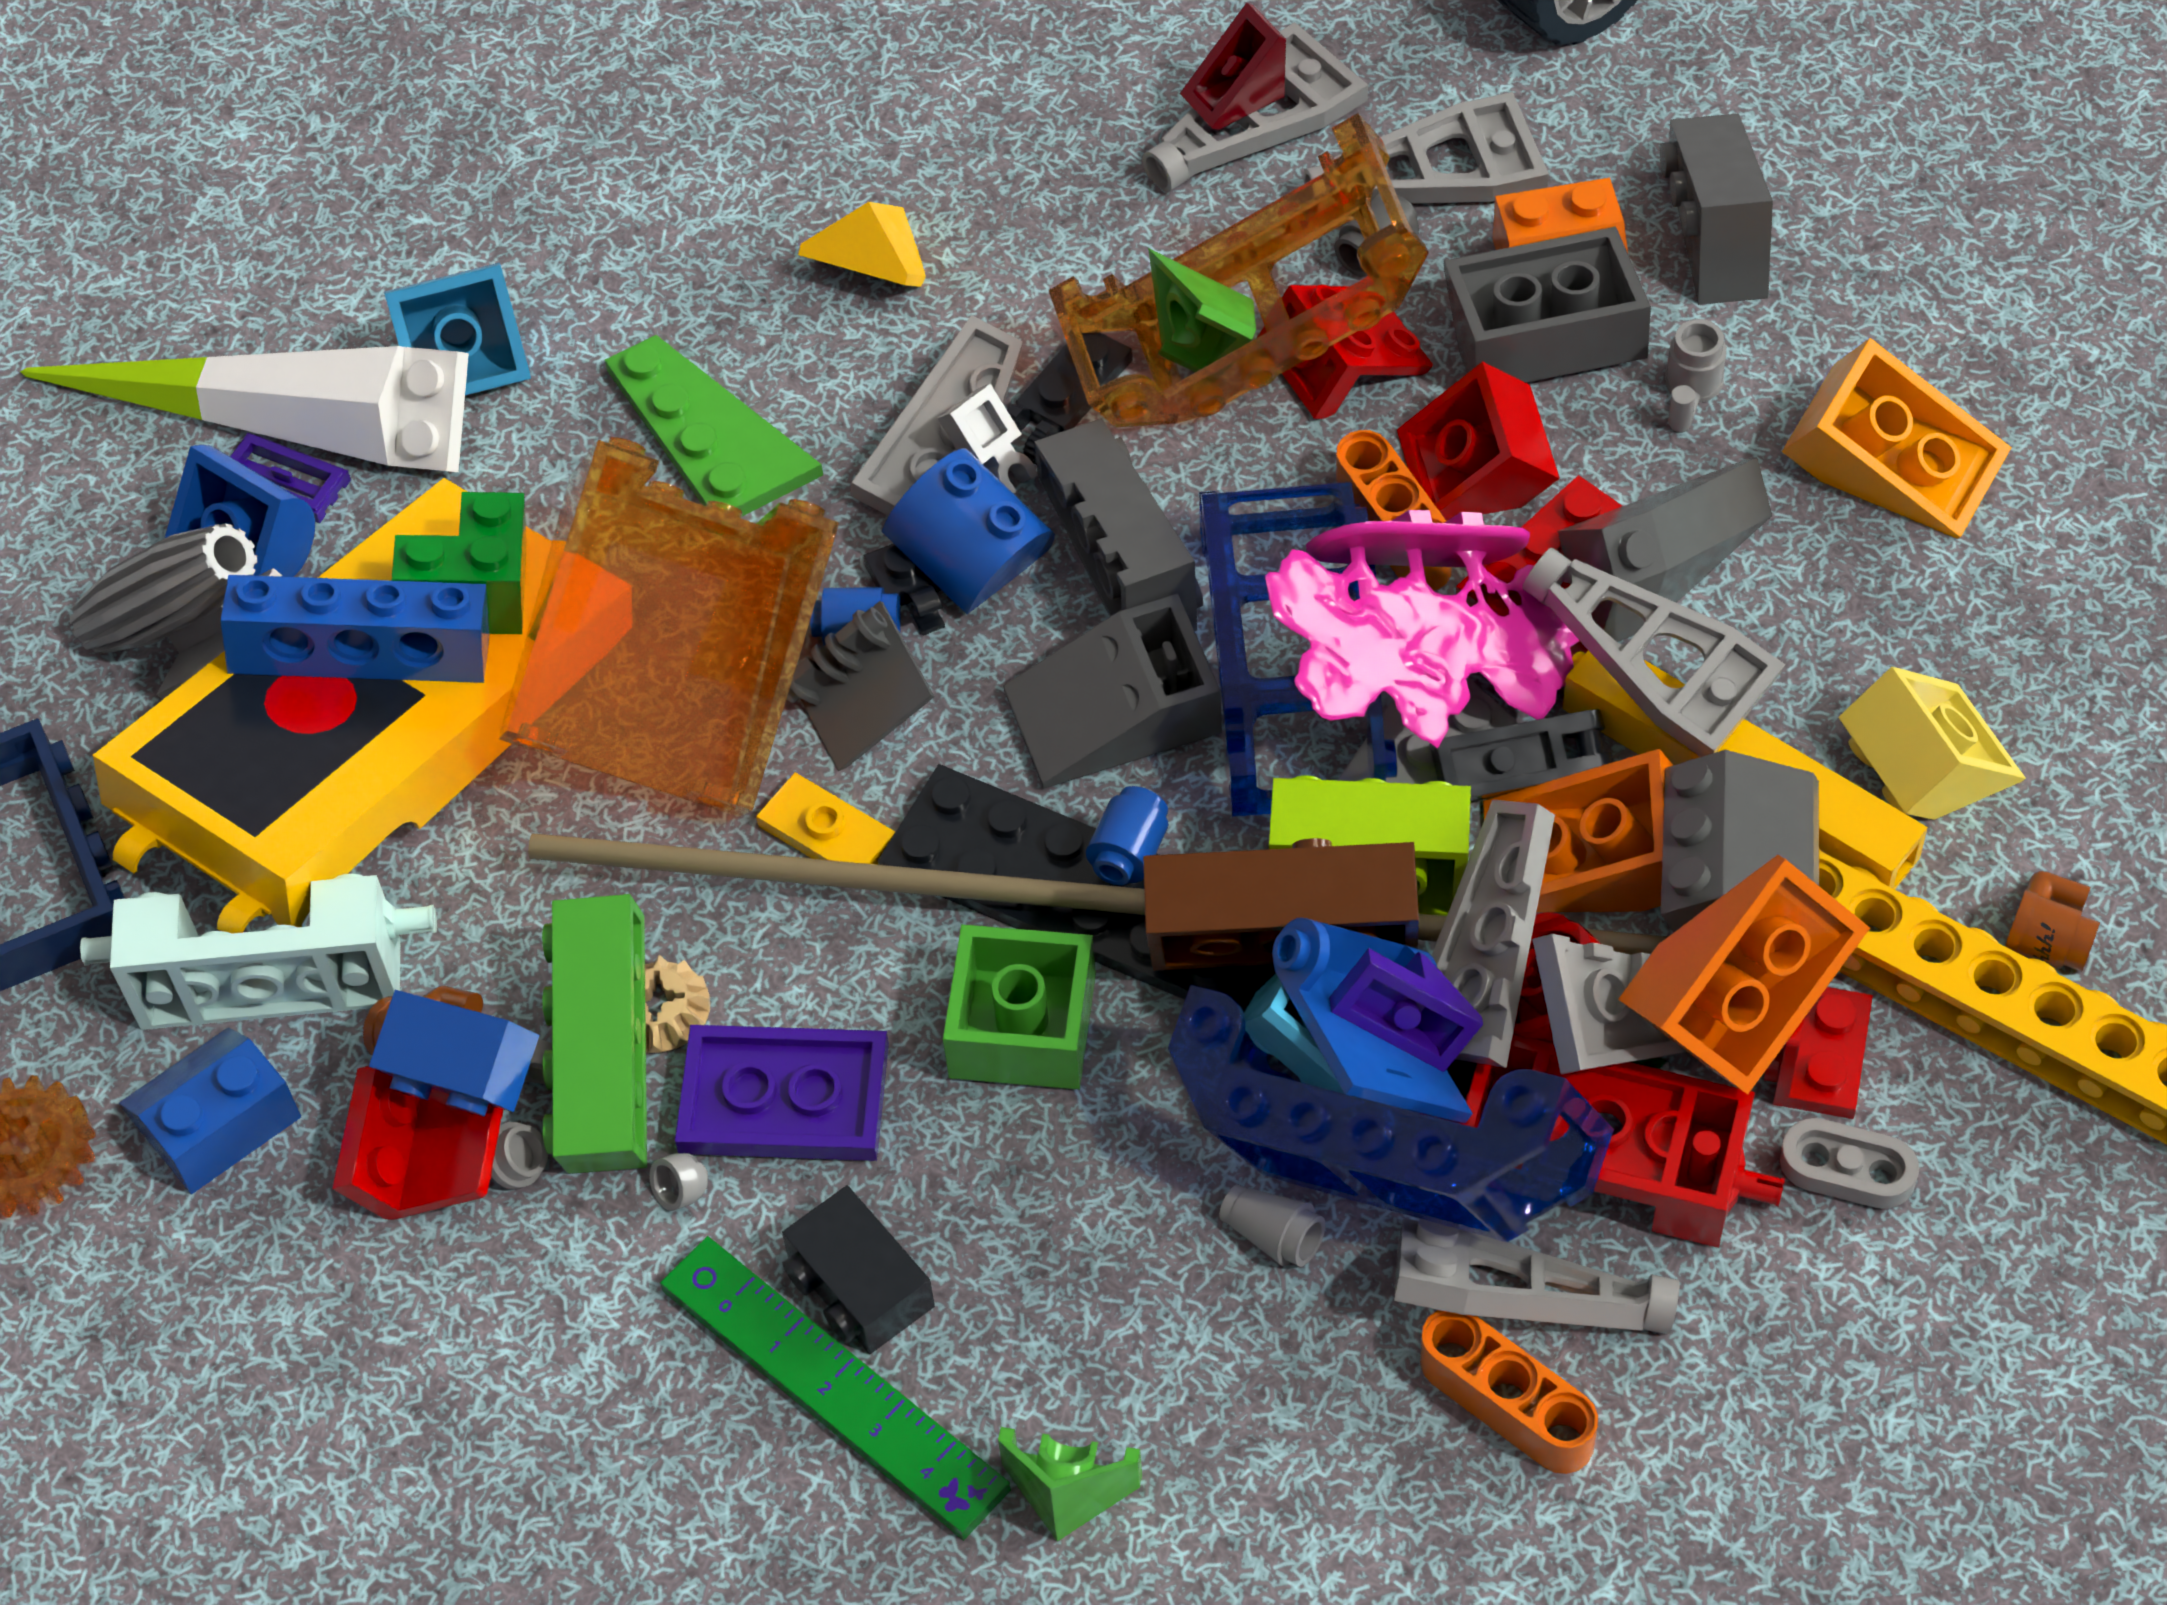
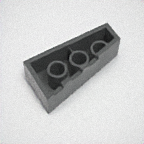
M1100 418L1035 441L1038 477L1109 617L1119 611L1178 593L1194 631H1197V608L1203 606V596L1195 577V560L1157 504L1148 486L1133 467L1129 451L1121 437L1115 439L1104 420Z

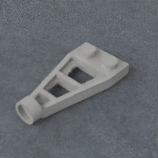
M1294 22L1279 31L1286 38L1285 94L1297 103L1294 108L1273 116H1263L1258 111H1255L1236 121L1245 129L1244 132L1216 141L1202 128L1207 123L1191 108L1162 138L1160 144L1143 154L1144 170L1156 185L1165 193H1168L1197 173L1325 128L1368 101V84Z
M1509 92L1458 103L1327 160V164L1305 168L1303 180L1305 193L1313 214L1336 210L1345 205L1368 204L1379 193L1399 195L1410 203L1495 201V196L1547 188L1549 173L1514 93ZM1463 138L1467 141L1478 168L1470 173H1440L1432 169L1426 151L1432 146L1448 139ZM1394 156H1408L1416 176L1414 179H1376L1371 167L1372 165Z
M1554 548L1548 549L1543 554L1522 586L1524 591L1550 607L1656 726L1700 757L1718 752L1777 680L1785 666L1783 662L1735 628L1576 559L1571 561ZM1563 582L1571 584L1566 589L1561 587ZM1610 600L1643 619L1644 625L1627 644L1616 642L1594 622L1591 613L1602 601ZM1671 636L1696 647L1702 653L1704 663L1684 687L1671 688L1666 686L1646 665L1643 659V650L1654 637Z
M1425 1217L1419 1221L1403 1218L1397 1250L1394 1301L1462 1315L1640 1331L1648 1330L1669 1335L1676 1315L1680 1282L1678 1279L1653 1274L1649 1276V1279L1635 1282L1475 1232L1462 1230L1454 1223L1442 1218ZM1485 1265L1514 1274L1525 1281V1288L1476 1284L1469 1279V1266ZM1545 1284L1565 1292L1545 1291Z

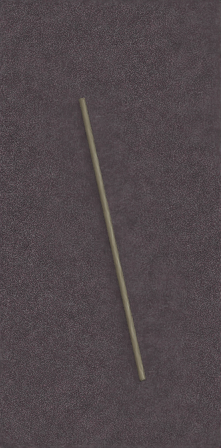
M535 833L531 834L528 847L529 858L537 860L1145 915V889ZM1419 914L1418 940L1437 942L1447 916ZM1587 929L1601 944L1613 946V951L1630 955L1641 952L1651 954L1657 945L1668 937Z

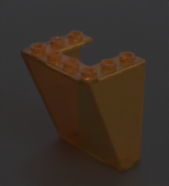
M610 437L608 443L598 440L570 475L498 739L725 813L743 816L751 812L755 805L839 522L825 518V510L822 507L798 499H790L788 505L779 502L757 523L741 519L742 511L740 509L718 501H707L706 506L683 499L684 491L671 484L649 481L648 486H645L648 480L656 473L659 460L644 456L646 449L640 444L627 439Z

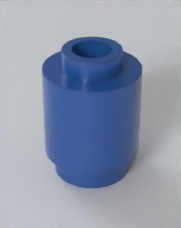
M883 587L824 588L822 600L811 601L812 637H822L823 646H825V637L828 634H836L853 620L852 615L857 610L866 612L879 601L884 603L901 634L900 596L898 593H885Z
M1128 786L1122 789L1119 795L1110 799L1086 849V858L1099 878L1113 885L1138 883L1144 879L1143 856L1156 855L1169 826L1166 818L1168 806L1159 795L1143 787Z

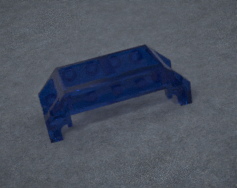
M1333 480V483L1241 491L1212 490L1198 492L1202 554L1206 558L1225 724L1232 817L1271 814L1272 790H1262L1257 787L1253 726L1257 718L1263 715L1315 711L1312 708L1311 700L1303 696L1295 686L1294 679L1297 675L1255 678L1248 672L1241 607L1245 603L1269 600L1265 579L1267 574L1242 575L1237 571L1232 535L1323 527L1338 528L1344 525L1368 521L1367 508L1360 507L1359 503H1354L1352 482L1347 480ZM1322 495L1334 496L1332 503L1322 508L1237 515L1229 514V507L1239 502ZM1345 564L1346 566L1327 570L1342 574L1349 564ZM1368 565L1376 577L1375 565ZM1358 581L1349 583L1348 592L1353 601L1360 598ZM1380 693L1376 700L1369 704L1366 711L1367 753L1370 778L1381 779L1386 782V778L1397 777V756L1394 739L1384 740Z
M1190 985L1168 1050L1204 1128L1261 1174L1291 1184L1504 1242H1509L1529 1231L1526 1223L1558 1205L1566 1202L1571 1207L1593 1194L1614 1129L1566 1078L1530 1069H1518L1505 1074L1492 1087L1478 1128L1300 1083L1292 1079L1288 1074L1272 1070L1267 1061L1268 1053L1260 1050L1245 1031V1015L1239 1004L1224 993ZM1558 1115H1560L1570 1127L1562 1137L1550 1141ZM1523 1163L1521 1170L1514 1168Z

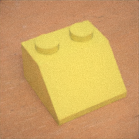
M1891 667L1838 717L1851 735L1848 741L1851 750L1863 763L1874 768L1885 785L1882 787V793L1892 807L1908 816L1914 815L1935 820L2026 779L1956 683Z

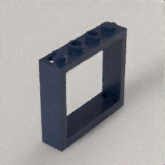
M39 718L0 733V786L37 771L41 772L93 907L0 944V991L81 959V939L84 937L112 936L114 900L126 899L118 880L106 884L101 870L113 865L99 832L96 831L87 835L83 826V822L94 817L80 784L78 783L71 787L67 785L64 775L75 771L64 742L60 740L51 744Z

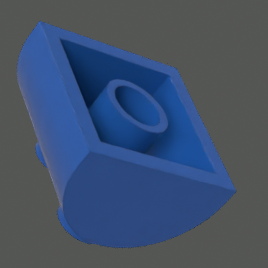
M204 444L190 446L165 538L174 534L217 524L233 525L232 528H240L246 533L245 537L249 541L252 540L255 546L253 552L254 555H257V564L254 565L253 569L256 571L253 575L259 576L274 568L283 575L282 577H294L305 564L314 540L315 517L310 505L213 446Z
M965 448L948 454L928 469L901 497L889 514L881 531L966 614H969L1031 566L1051 548L1055 538V533Z

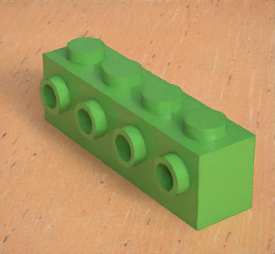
M631 894L552 900V923L544 924L542 932L544 956L548 963H552V986H545L542 996L544 1019L548 1026H552V1049L544 1051L542 1063L546 1088L548 1090L553 1089V1113L545 1114L543 1118L545 1150L548 1154H553V1158L568 1174L647 1168L644 914Z

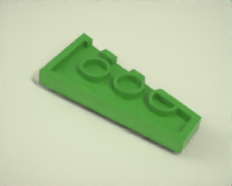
M654 335L605 359L609 375L718 528L823 476L821 463L659 336Z

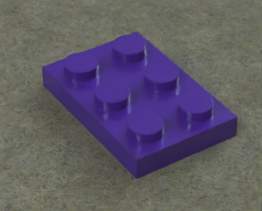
M690 1025L675 1136L678 1153L877 1161L889 1049L887 1031Z

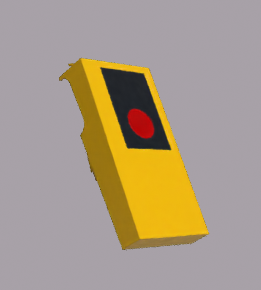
M443 478L317 578L392 581L395 535L459 536L461 493L468 491ZM526 526L522 634H489L484 683L227 674L225 651L93 754L101 804L133 826L116 843L113 851V860L130 872L135 873L137 872L138 863L146 851L154 847L160 848L163 845L238 895L220 913L217 922V929L231 934L243 933L247 925L258 916L264 917L266 914H271L277 925L302 927L305 918L310 912L311 881L329 880L339 875L348 874L387 836L404 823L413 822L415 827L421 829L605 658L631 630L630 587Z

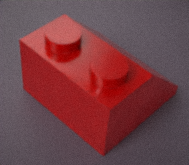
M1483 361L1396 429L1409 471L1446 521L1460 512H1474L1484 515L1522 508L1560 479L1531 386Z

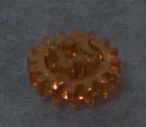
M31 1075L24 1089H17L9 1077L3 1079L2 1093L0 1094V1212L3 1217L8 1218L14 1213L17 1204L25 1203L31 1215L39 1213L40 1199L49 1196L51 1200L58 1204L63 1202L64 1196L60 1187L65 1182L75 1185L83 1183L84 1178L77 1164L94 1161L95 1154L88 1141L96 1137L95 1130L87 1117L88 1114L77 1095L69 1097L62 1083L56 1081L45 1090L39 1077ZM12 1135L16 1136L20 1143L25 1142L30 1150L28 1154H25L19 1145L14 1146L10 1139Z

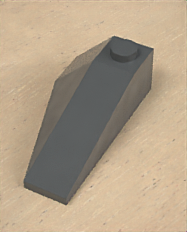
M1754 457L1558 531L1564 556L1569 560L1573 561L1576 559L1677 603L1770 519L1772 512L1758 458ZM1610 600L1602 601L1591 613L1594 622L1616 642L1634 636L1644 625V621L1639 615Z

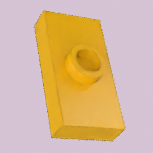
M796 772L756 816L758 827L811 859L878 865V859L895 834L894 830Z

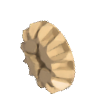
M658 955L655 962L645 964V1002L651 1001L657 984H661L668 1000L662 1004L661 1012L657 1013V1021L653 1022L652 1014L649 1012L647 1003H645L647 1053L667 1052L687 1044L690 1025H705L708 1019L710 996L704 978L692 971L685 960L677 964L667 962L661 955Z

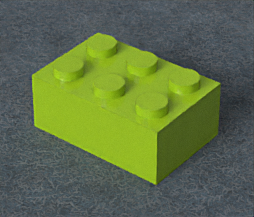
M1308 775L1297 776L1292 779L1273 778L1269 849L1292 848L1294 842L1310 838L1327 839L1332 842V846L1414 842L1419 914L1447 916L1468 863L1471 786H1457L1443 781H1430L1424 784L1387 783L1376 778H1365L1359 781L1321 780Z

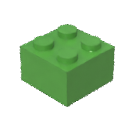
M961 924L943 1035L948 1077L951 1079L1080 1090L1096 978L1093 935Z

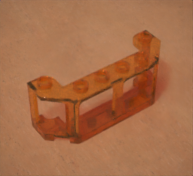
M1359 113L1332 127L1338 145L1343 152L1336 159L1328 151L1318 156L1324 171L1323 174L1172 259L1229 288L1244 281L1248 282L1267 331L1262 336L1182 380L1176 363L1158 355L1161 347V337L1151 272L1126 286L1111 274L1103 279L1106 290L1094 296L1084 294L1079 280L1074 276L1048 290L1088 405L1116 428L1176 424L1199 417H1208L1218 413L1227 403L1248 391L1267 386L1276 379L1277 375L1304 360H1311L1321 356L1331 345L1351 334L1375 326L1382 317L1400 308L1429 252L1424 242L1410 227L1385 168L1390 158L1383 140ZM1376 186L1391 220V224L1381 230L1371 206V197ZM1357 221L1365 239L1358 248L1357 258L1361 268L1368 276L1296 317L1289 319L1272 274L1274 264L1346 222ZM1136 332L1154 381L1144 375L1132 374L1116 378L1100 387L1081 333Z

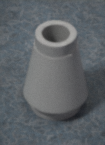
M1239 1184L1233 1186L1228 1191L1220 1208L1219 1217L1222 1222L1230 1225L1232 1229L1281 1266H1287L1290 1262L1299 1267L1305 1266L1316 1254L1325 1233V1219L1315 1213L1314 1206L1311 1203L1251 1188L1247 1189Z

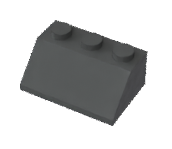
M1616 226L1444 260V274L1458 349L1467 373L1483 361L1526 383L1648 358L1651 305Z
M1722 750L1665 768L1661 916L1673 932L1776 855H1780L1788 860L1819 886V780L1813 772L1729 750Z

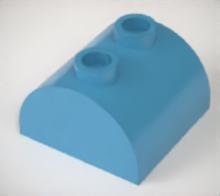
M500 262L384 291L399 346L469 353L465 395L531 379Z

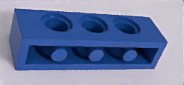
M228 575L220 620L227 674L484 683L489 645L486 584Z

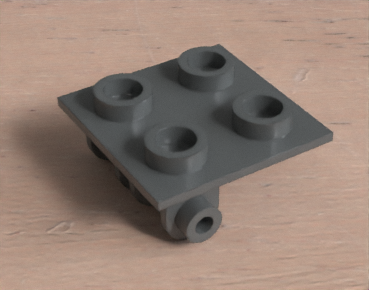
M881 601L866 612L857 610L852 615V621L836 634L830 633L825 637V646L816 644L811 648L812 657L810 659L805 658L796 667H788L783 671L784 679L778 684L781 693L790 702L795 703L801 699L838 771L849 767L935 697L887 608Z

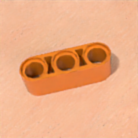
M1358 430L1347 434L1340 440L1336 453V489L1359 523L1366 521H1392L1408 510H1428L1431 513L1432 523L1446 522L1443 515L1396 451L1381 434L1371 430ZM1390 565L1398 578H1406L1411 572L1410 566ZM1423 566L1426 583L1433 591L1446 585L1452 575V567Z
M1437 1310L1427 1318L1422 1329L1420 1366L1424 1376L1432 1385L1542 1467L1554 1473L1568 1474L1579 1471L1588 1464L1594 1453L1598 1414L1594 1404L1583 1393L1478 1316ZM1446 1343H1456L1463 1346L1468 1352L1459 1357H1447L1439 1353L1436 1348ZM1500 1384H1512L1519 1387L1524 1394L1514 1399H1507L1496 1395L1491 1389ZM1567 1425L1576 1429L1581 1436L1571 1441H1563L1553 1437L1547 1430L1553 1426Z

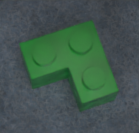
M462 492L459 536L395 535L392 581L486 584L489 634H522L526 567L525 493Z

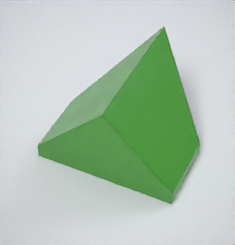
M1148 248L1161 337V347L1158 355L1199 375L1212 378L1252 341L1256 331L1253 299Z
M1000 1428L998 1443L1002 1466L1057 1542L1140 1488L1142 1479L1140 1449L1126 1447L1124 1460L1103 1466L1094 1464L1098 1442L1091 1441V1444L1085 1447H1071L1054 1441L1049 1434L1042 1433L1038 1455L1023 1453L1017 1447L1015 1429Z

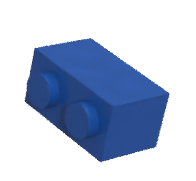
M395 989L369 1067L393 1077L390 1089L428 1101L433 1089L449 1094L446 1105L478 1116L485 1117L489 1105L514 1112L540 1035L509 1020Z

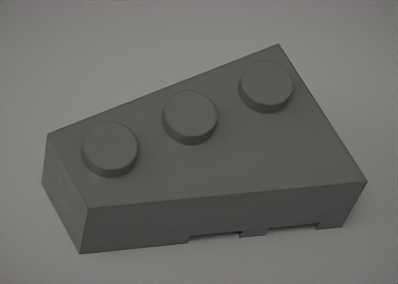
M1739 113L1671 119L1669 142L1660 144V167L1663 178L1670 177L1671 201L1673 207L1678 208L1698 305L1768 299L1773 200Z

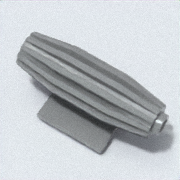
M226 523L182 532L162 539L111 567L72 607L74 613L70 616V624H73L74 627L73 635L75 638L80 639L81 645L85 649H93L94 653L98 654L151 645L168 636L179 654L156 694L163 700L224 652L220 620L228 575H253L256 570L253 568L257 564V555H254L253 548L255 546L252 540L249 541L245 537L246 533L240 528L234 529L232 528L233 525ZM272 568L259 576L283 575Z

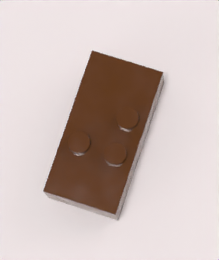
M1310 838L1296 841L1292 844V848L1143 856L1146 935L1153 971L1274 965L1272 951L1275 939L1290 921L1300 917L1418 949L1419 912L1414 842L1332 846V842L1327 839Z

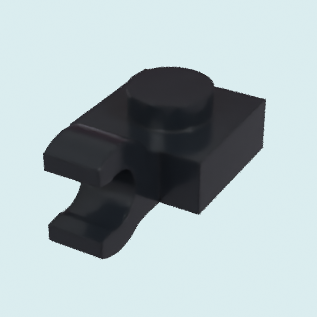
M894 543L863 555L865 567L875 586L883 587L885 593L899 594L900 605L908 607L923 636L945 627V623L938 612L939 609H942V603L936 592L941 591V589Z

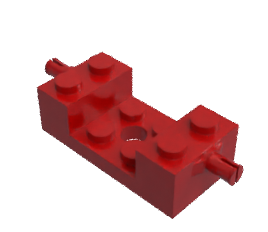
M1514 1034L1506 1068L1477 1063L1470 1091L1465 1099L1473 1115L1466 1123L1423 1113L1419 1115L1421 1120L1426 1119L1458 1127L1453 1156L1452 1182L1518 1198L1523 1177L1526 1174L1656 1206L1652 1232L1717 1248L1720 1245L1726 1216L1737 1203L1738 1196L1779 1207L1785 1182L1783 1177L1778 1178L1745 1170L1746 1161L1743 1146L1755 1092L1750 1091L1749 1094H1746L1736 1087L1631 1062L1561 1074L1554 1044ZM1608 1113L1620 1120L1623 1129L1612 1136H1600L1593 1133L1587 1127L1585 1121L1594 1114Z

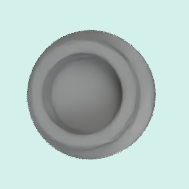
M518 1122L503 1123L499 1129L491 1177L498 1184L508 1189H520L531 1185L538 1179L548 1161V1153L545 1150L543 1136L538 1130L529 1125Z

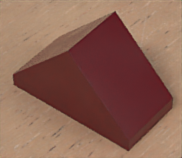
M1246 2L1179 94L1211 128L1220 130L1285 97L1286 38L1254 5Z

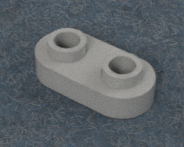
M1820 1118L1804 1119L1791 1126L1784 1136L1780 1153L1782 1171L1796 1186L1805 1190L1881 1209L1897 1207L1906 1202L1915 1189L1919 1175V1162L1916 1154L1911 1147L1900 1139ZM1809 1152H1816L1821 1154L1827 1163L1819 1167L1807 1164L1802 1156ZM1882 1169L1889 1172L1894 1181L1888 1184L1878 1183L1871 1178L1869 1173Z

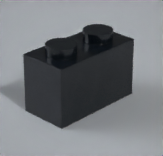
M848 1185L782 1231L788 1259L782 1262L785 1272L797 1289L805 1296L813 1290L817 1292L828 1305L823 1310L827 1322L837 1336L846 1344L856 1338L870 1355L935 1307L929 1277Z

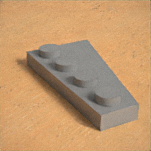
M971 315L851 482L850 496L889 516L901 497L928 469L948 454L957 450L937 418L976 389L990 383L1002 403H1005L1021 356L1023 341Z
M1492 800L1432 953L1437 968L1483 1019V1026L1455 1058L1456 1060L1503 1068L1507 1067L1555 818L1553 813L1536 803Z

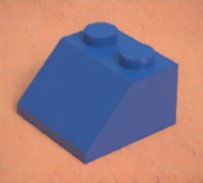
M229 1027L119 1102L120 1107L191 1195L302 1117L286 1081L250 1038Z

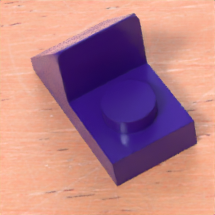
M1368 948L1329 997L1332 1013L1442 1072H1445L1483 1026L1482 1016L1431 960L1420 952H1417L1404 968Z

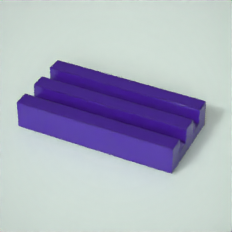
M251 433L246 434L230 456L273 483L313 498L311 500L289 491L310 505L314 513L315 522L321 523L326 516L325 510L329 505L333 506L339 498L337 493L340 489L346 488L351 481L348 470ZM253 453L326 482L322 487L293 477L292 473L276 466L270 468L247 458Z

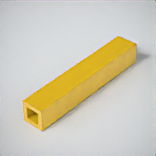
M1589 650L1586 654L1579 651L1572 657L1574 668L1568 673L1565 680L1566 686L1563 699V709L1571 714L1600 709L1605 729L1600 732L1638 755L1660 749L1673 765L1700 757L1656 726ZM1644 660L1646 665L1663 684L1671 688L1684 687L1685 684ZM1744 719L1718 750V752L1729 750L1813 772L1819 780V849L1823 853L1850 867L1855 866L1868 870L1881 883L1893 889L1899 886L1920 859L1928 827Z

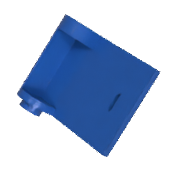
M1300 917L1290 921L1275 939L1272 951L1274 969L1345 1095L1466 1123L1473 1113L1447 1070L1442 1072L1331 1012L1330 995L1368 948L1404 968L1417 952L1427 956L1437 967L1434 958L1424 950L1308 918Z

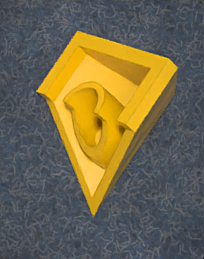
M867 202L801 243L798 255L907 286L921 287L926 278L904 208L899 206Z

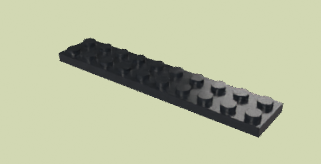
M938 764L878 859V865L1144 889V879L1138 883L1113 885L1095 874L1092 865L1086 858V849L1096 828L941 764ZM943 897L1016 929L1093 935L1095 962L1236 1022L1241 1020L1255 993L1276 973L1274 965L1153 971L1146 935L1145 915ZM1454 1059L1446 1070L1465 1100L1470 1091L1477 1063Z

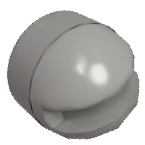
M689 1153L671 1154L655 1160L651 1165L649 1176L652 1192L659 1204L667 1210L674 1211L693 1204L702 1198L708 1187V1171L706 1167ZM672 1186L679 1193V1196L673 1194Z

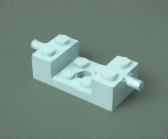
M343 874L334 879L311 881L310 926L276 925L264 931L232 934L225 931H211L199 937L180 894L167 895L159 892H149L137 898L114 900L112 936L82 938L80 953L84 966L110 962V969L141 1030L368 1009L378 1000L393 996L395 989L400 991L399 935L426 932L436 933L437 916L434 905L396 909L395 906L386 901L377 875Z

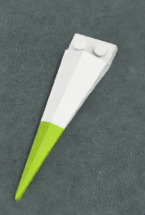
M389 346L27 367L20 371L28 378L388 466L458 472L469 353Z

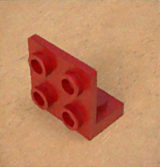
M1289 285L1257 336L1258 341L1314 419H1325L1334 415L1360 375H1424L1433 366V363L1421 349L1418 338L1404 326L1390 307V301L1387 296L1371 286Z
M1827 987L1764 1072V1081L1776 1082L1773 1105L1854 1119L1873 995Z
M369 1066L358 1068L332 1189L387 1220H396L485 1197L492 1175L503 1109L489 1105L485 1117L478 1116L446 1105L448 1093L432 1089L428 1101L390 1089L392 1076Z

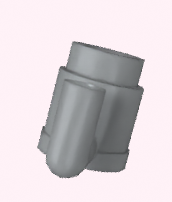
M1693 319L1683 323L1677 329L1676 335L1670 342L1664 382L1671 393L1668 423L1675 432L1683 433L1687 431L1692 425L1698 403L1709 401L1717 396L1724 385L1727 347L1722 330L1715 323L1708 320Z

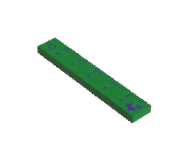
M709 1236L694 1248L660 1282L662 1291L963 1541L1011 1491L1010 1482Z

